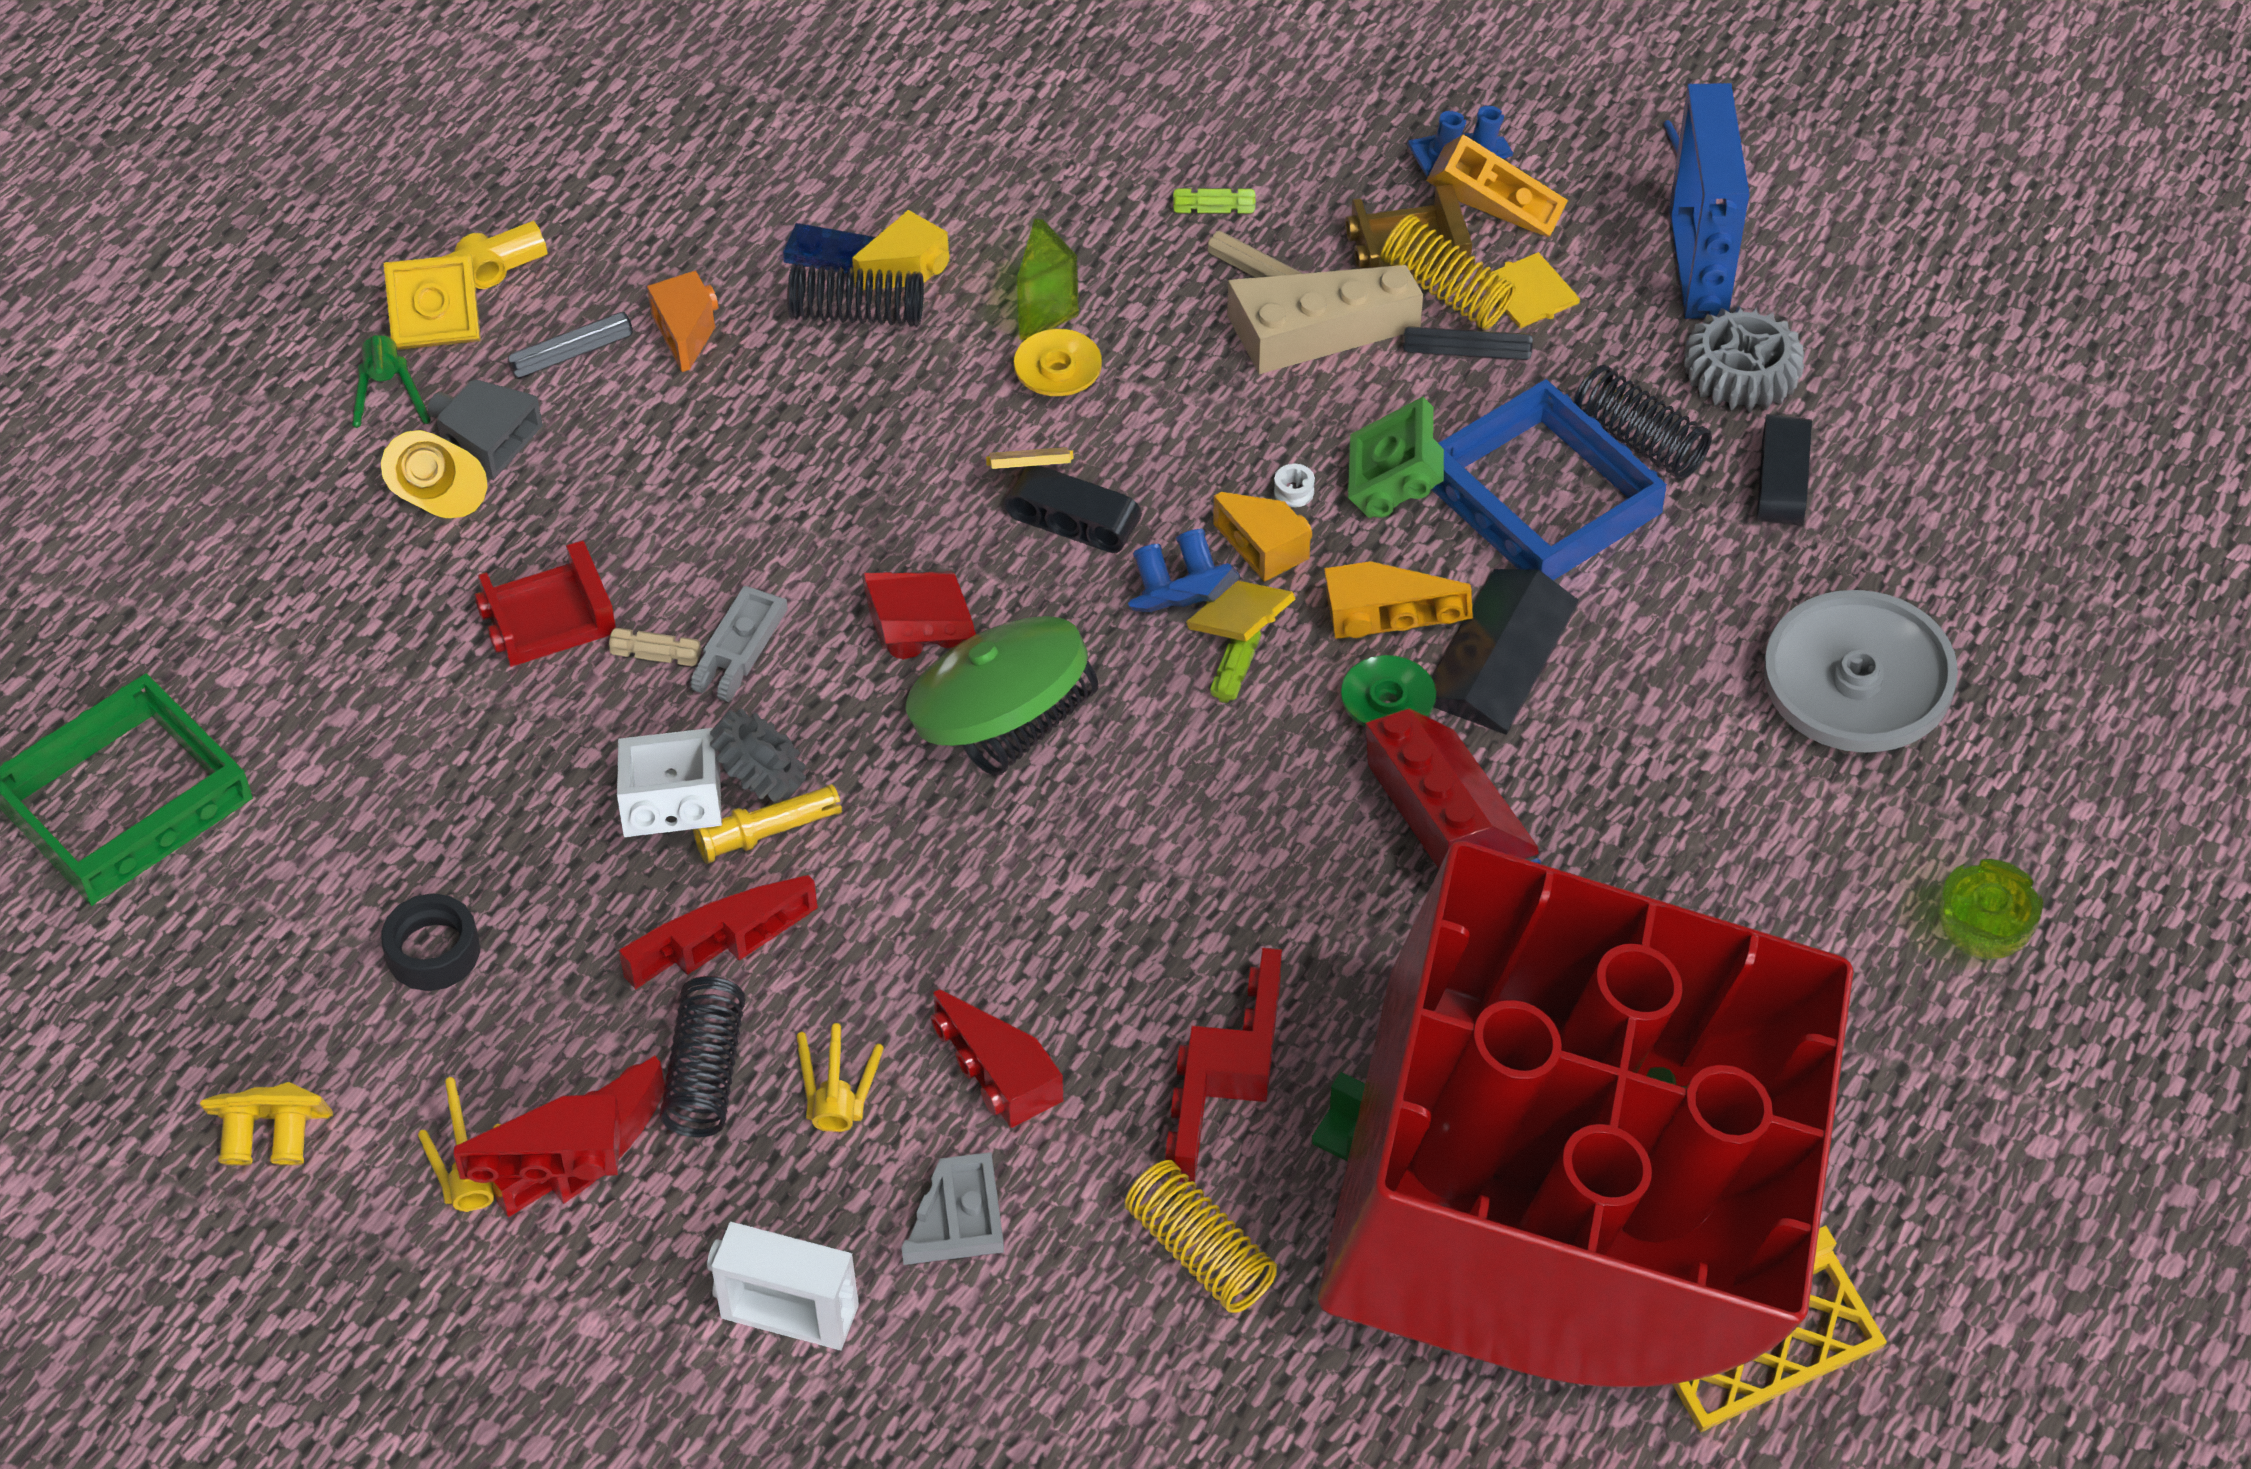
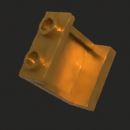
M1453 185L1436 186L1434 205L1366 214L1362 199H1353L1352 215L1346 216L1345 228L1348 241H1355L1357 245L1354 249L1357 269L1391 266L1390 263L1385 264L1381 260V249L1394 227L1401 219L1410 214H1414V217L1417 216L1418 219L1420 218L1421 225L1428 224V231L1435 229L1436 237L1443 234L1444 242L1451 240L1452 247L1459 245L1460 252L1467 250V258L1471 257L1472 241ZM1424 229L1414 239L1405 257L1412 251V249L1418 243L1424 232ZM1403 231L1400 233V235H1399V236L1397 237V239L1395 240L1394 244L1392 245V247H1391V249H1390L1389 254L1393 251V248H1394L1396 242L1398 241L1399 237H1400L1401 234L1403 233ZM1431 234V235L1426 239V241L1422 244V246L1420 247L1419 251L1417 252V254H1416V256H1415L1413 262H1414V261L1420 256V254L1423 252V250L1425 249V247H1426L1427 244L1429 243V241H1430V239H1431V237H1432V234ZM1440 239L1431 248V250L1425 257L1421 267L1431 257L1436 247L1438 246ZM1447 246L1444 247V249L1439 253V255L1433 262L1429 272L1439 262L1445 250L1447 249ZM1455 251L1445 261L1437 277H1439V275L1447 267L1453 255L1455 254ZM1400 256L1394 260V265L1398 264ZM1463 256L1457 261L1448 276L1455 272ZM1471 261L1466 265V267L1462 270L1460 274H1464L1467 271ZM1416 266L1412 270H1410V273L1412 275L1414 274ZM1424 271L1417 276V280L1422 279Z

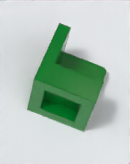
M1340 1072L1331 1086L1330 1109L1313 1133L1311 1139L1313 1145L1347 1162L1365 1083Z

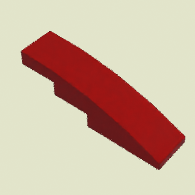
M809 875L758 886L708 903L662 924L618 950L624 978L636 990L675 963L689 975L726 949L740 961L818 908L814 880Z

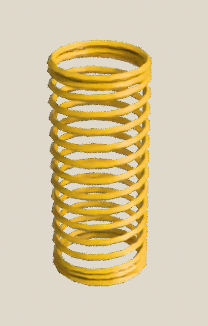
M1414 214L1407 215L1401 219L1391 231L1381 249V260L1385 264L1390 263L1391 266H1400L1408 261L1407 267L1409 271L1416 266L1412 276L1417 284H1421L1423 290L1429 289L1431 295L1437 294L1438 300H1445L1446 306L1452 305L1454 311L1460 310L1462 316H1468L1470 322L1476 321L1477 327L1482 330L1492 327L1510 304L1516 290L1515 284L1507 281L1506 277L1498 281V272L1491 274L1490 267L1483 269L1482 261L1475 264V256L1467 258V250L1460 252L1459 245L1452 247L1451 240L1444 242L1443 234L1436 237V230L1428 231V224L1421 225L1420 218L1414 217ZM1424 229V232L1418 243L1415 245L1412 251L1405 257L1414 239ZM1403 231V233H1402L1401 236L1399 237L1398 241L1396 242V244H1395V246H1394V248H1393V251L1389 254L1390 249H1391L1392 245L1394 244L1395 240H1396L1397 237L1400 235V233ZM1432 234V237L1427 246L1425 247V249L1423 250V252L1413 262L1422 244ZM1440 239L1439 244L1436 247L1433 254L1431 255V257L1421 267L1425 257L1427 256L1431 248ZM1447 246V249L1445 250L1439 262L1429 272L1433 262L1435 261L1439 253L1444 249V247ZM1455 251V254L1453 255L1447 267L1439 275V277L1436 278L1445 261ZM1400 256L1398 264L1394 265V260ZM1463 256L1455 272L1444 284L1448 274L1450 273L1454 265ZM1471 261L1463 277L1452 289L1456 279L1458 278L1462 270ZM1476 268H1478L1471 282L1460 294L1463 286L1465 285L1471 274L1475 271ZM1424 271L1422 279L1418 281L1417 276ZM1486 273L1483 281L1481 282L1477 290L1468 299L1477 282ZM1432 276L1430 284L1425 286V281ZM1494 278L1491 286L1489 287L1485 295L1477 303L1480 295L1482 294L1486 286ZM1440 281L1437 290L1433 291V286ZM1448 286L1445 295L1441 297V292ZM1456 291L1453 301L1449 302L1448 298ZM1505 293V295H1504L1502 301L1500 302L1499 306L1496 308V310L1493 312V314L1488 318V316H1489L1490 312L1492 311L1493 307L1495 306V304L1498 302V300L1501 298V296ZM1463 298L1461 306L1456 307V303ZM1471 303L1469 311L1464 313V308ZM1479 308L1477 316L1472 318V313Z
M1172 1160L1160 1161L1152 1165L1135 1180L1125 1198V1208L1134 1215V1218L1142 1221V1226L1150 1229V1234L1157 1237L1158 1242L1165 1245L1167 1251L1173 1252V1257L1176 1260H1181V1265L1184 1268H1189V1273L1192 1276H1196L1197 1281L1200 1284H1204L1205 1289L1208 1292H1212V1296L1216 1300H1220V1304L1229 1313L1241 1312L1250 1307L1273 1283L1277 1273V1264L1270 1257H1267L1265 1252H1259V1246L1251 1244V1238L1243 1236L1244 1231L1241 1228L1235 1229L1236 1223L1233 1220L1227 1221L1228 1215L1225 1212L1220 1213V1207L1212 1205V1199L1204 1197L1202 1189L1196 1190L1197 1184L1193 1181L1188 1182L1189 1176L1181 1174V1169ZM1171 1171L1168 1180L1158 1187L1146 1203L1140 1205L1149 1188L1164 1174ZM1180 1178H1183L1185 1182L1177 1186ZM1191 1186L1192 1190L1184 1194L1187 1187ZM1142 1189L1141 1193L1139 1194V1196H1138V1198H1137V1200H1136L1135 1206H1134V1208H1133L1132 1205H1133V1202H1134V1200H1135V1197L1137 1196V1194L1139 1193V1191ZM1180 1190L1177 1196L1162 1209L1166 1202ZM1198 1193L1200 1198L1192 1202L1195 1194ZM1184 1200H1186L1182 1207L1179 1210H1177L1172 1216H1170L1171 1213L1178 1207V1205H1180ZM1203 1201H1206L1208 1206L1199 1210ZM1157 1206L1153 1214L1149 1217H1146L1147 1212L1151 1211L1153 1208ZM1195 1206L1191 1213L1182 1222L1178 1224V1222L1184 1217V1215ZM1211 1209H1214L1216 1214L1207 1218ZM1165 1213L1160 1223L1154 1225L1155 1219ZM1201 1216L1197 1223L1194 1224L1187 1232H1185L1190 1227V1225ZM1219 1217L1224 1218L1223 1222L1214 1227ZM1173 1221L1168 1231L1161 1233L1163 1226ZM1207 1224H1209V1225L1207 1226V1228H1206L1197 1238H1195L1196 1235H1197ZM1226 1225L1232 1226L1231 1230L1222 1234ZM1182 1228L1177 1237L1169 1241L1171 1234ZM1217 1231L1213 1238L1203 1246V1244ZM1238 1232L1239 1238L1230 1242L1234 1233ZM1189 1236L1184 1246L1177 1248L1179 1241ZM1246 1240L1247 1245L1237 1251L1241 1242ZM1223 1241V1243L1212 1254H1210L1217 1247V1245ZM1197 1244L1192 1254L1185 1256L1187 1249ZM1254 1248L1255 1253L1244 1260L1249 1250ZM1230 1250V1252L1223 1259H1221L1224 1256V1254ZM1206 1251L1201 1260L1193 1264L1195 1257ZM1214 1258L1209 1268L1201 1272L1203 1265ZM1269 1265V1269L1260 1284L1242 1300L1230 1304L1232 1298L1247 1289L1262 1273L1264 1267ZM1222 1266L1217 1276L1209 1279L1211 1272ZM1254 1273V1275L1244 1285H1242L1247 1280V1278ZM1230 1274L1225 1284L1217 1287L1219 1280Z

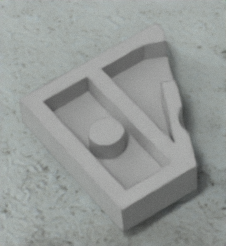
M992 1153L940 1158L931 1178L932 1186L930 1191L923 1196L917 1210V1221L909 1240L905 1239L902 1245L903 1265L1004 1253Z

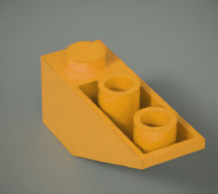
M1371 561L1324 568L1327 599L1335 639L1360 638L1371 634L1396 630L1406 631L1416 627L1442 623L1451 624L1461 620L1473 619L1472 589L1468 583Z

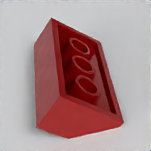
M1410 708L1366 722L1368 765L1438 869H1440L1450 846L1458 841L1470 842L1522 859L1539 854L1537 844L1454 729Z

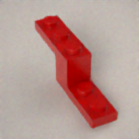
M1262 948L1260 967H1250L1248 996L1256 997L1255 1009H1245L1243 1030L1191 1026L1189 1045L1179 1046L1177 1075L1185 1076L1183 1088L1174 1087L1171 1118L1179 1119L1178 1132L1168 1131L1165 1160H1172L1181 1169V1174L1189 1176L1188 1182H1195L1206 1097L1267 1102L1281 981L1282 949ZM1180 1178L1179 1182L1184 1183L1185 1180Z

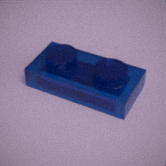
M796 223L783 251L784 263L803 264L805 267L813 265L816 269L823 266L827 271L832 266L834 272H838V269L842 267L844 274H847L850 267L853 269L852 257L876 237Z

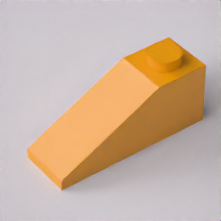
M1464 134L1444 145L1426 180L1435 187L1452 184L1459 202L1546 237L1551 236L1568 202L1566 198Z

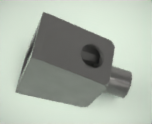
M481 380L470 381L456 397L439 391L433 395L428 405L429 415L437 419L440 437L463 448L476 457L484 468L486 477L492 480L503 471L543 426L537 396Z

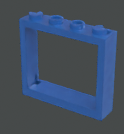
M1731 83L1687 85L1669 206L1685 319L1705 318L1707 314L1717 317L1721 308L1728 312L1730 311L1750 194ZM1716 199H1723V204H1716Z
M1547 379L1438 443L1444 449V481L1437 484L1431 490L1517 569H1538L1552 580L1557 579L1660 515L1663 511L1667 484L1657 476V472L1645 466L1632 454L1625 444L1619 443L1602 428L1595 418L1589 417L1573 403L1567 394L1564 395ZM1540 422H1543L1629 498L1552 546L1545 542L1465 469L1466 466Z

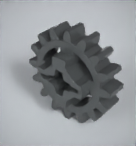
M739 709L736 713L729 710L710 731V735L714 738L710 742V746L720 752L716 760L722 763L729 777H737L741 780L742 788L744 790L749 788L751 792L757 794L758 798L763 799L768 795L774 803H777L781 798L787 800L806 780V776L802 773L806 766L796 759L800 754L799 750L794 748L786 734H780L775 731L774 724L771 721L767 723L757 713L754 712L749 717L743 709Z

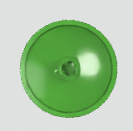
M1029 617L992 627L953 647L921 674L907 697V715L917 734L925 741L937 745H965L1002 735L1041 715L1070 691L1086 667L1088 659L1086 645L1075 625L1058 617Z

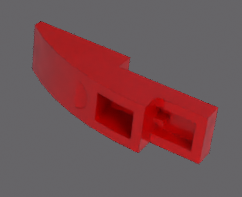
M655 1055L641 1064L630 1066L619 1078L598 1091H591L585 1094H616L620 1115L619 1159L642 1133L657 1109L665 1091L661 1062ZM576 1176L550 1177L545 1181L539 1182L528 1181L524 1178H498L492 1182L498 1205L509 1218L552 1190L562 1203L565 1204L596 1180H583Z

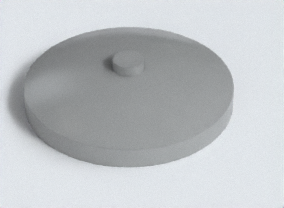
M1843 590L1825 593L1794 607L1774 628L1768 641L1764 663L1766 689L1780 715L1791 726L1808 738L1832 748L1853 752L1893 750L1911 744L1927 735L1942 721L1948 712L1953 700L1958 675L1957 660L1951 642L1941 627L1930 616L1902 599L1866 590Z

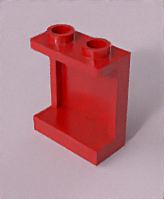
M584 540L566 545L569 564L496 587L492 586L487 572L478 575L481 592L475 593L474 598L482 620L491 618L493 625L488 626L487 629L495 653L505 652L510 667L610 636L613 629L616 628L612 604Z

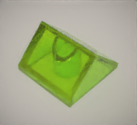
M1034 218L1017 276L1019 340H1026L1038 332L1053 329L1079 316L1077 255L1043 219Z

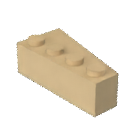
M1406 265L1228 280L1227 316L1259 374L1403 335L1405 328L1408 326L1421 327L1423 293Z

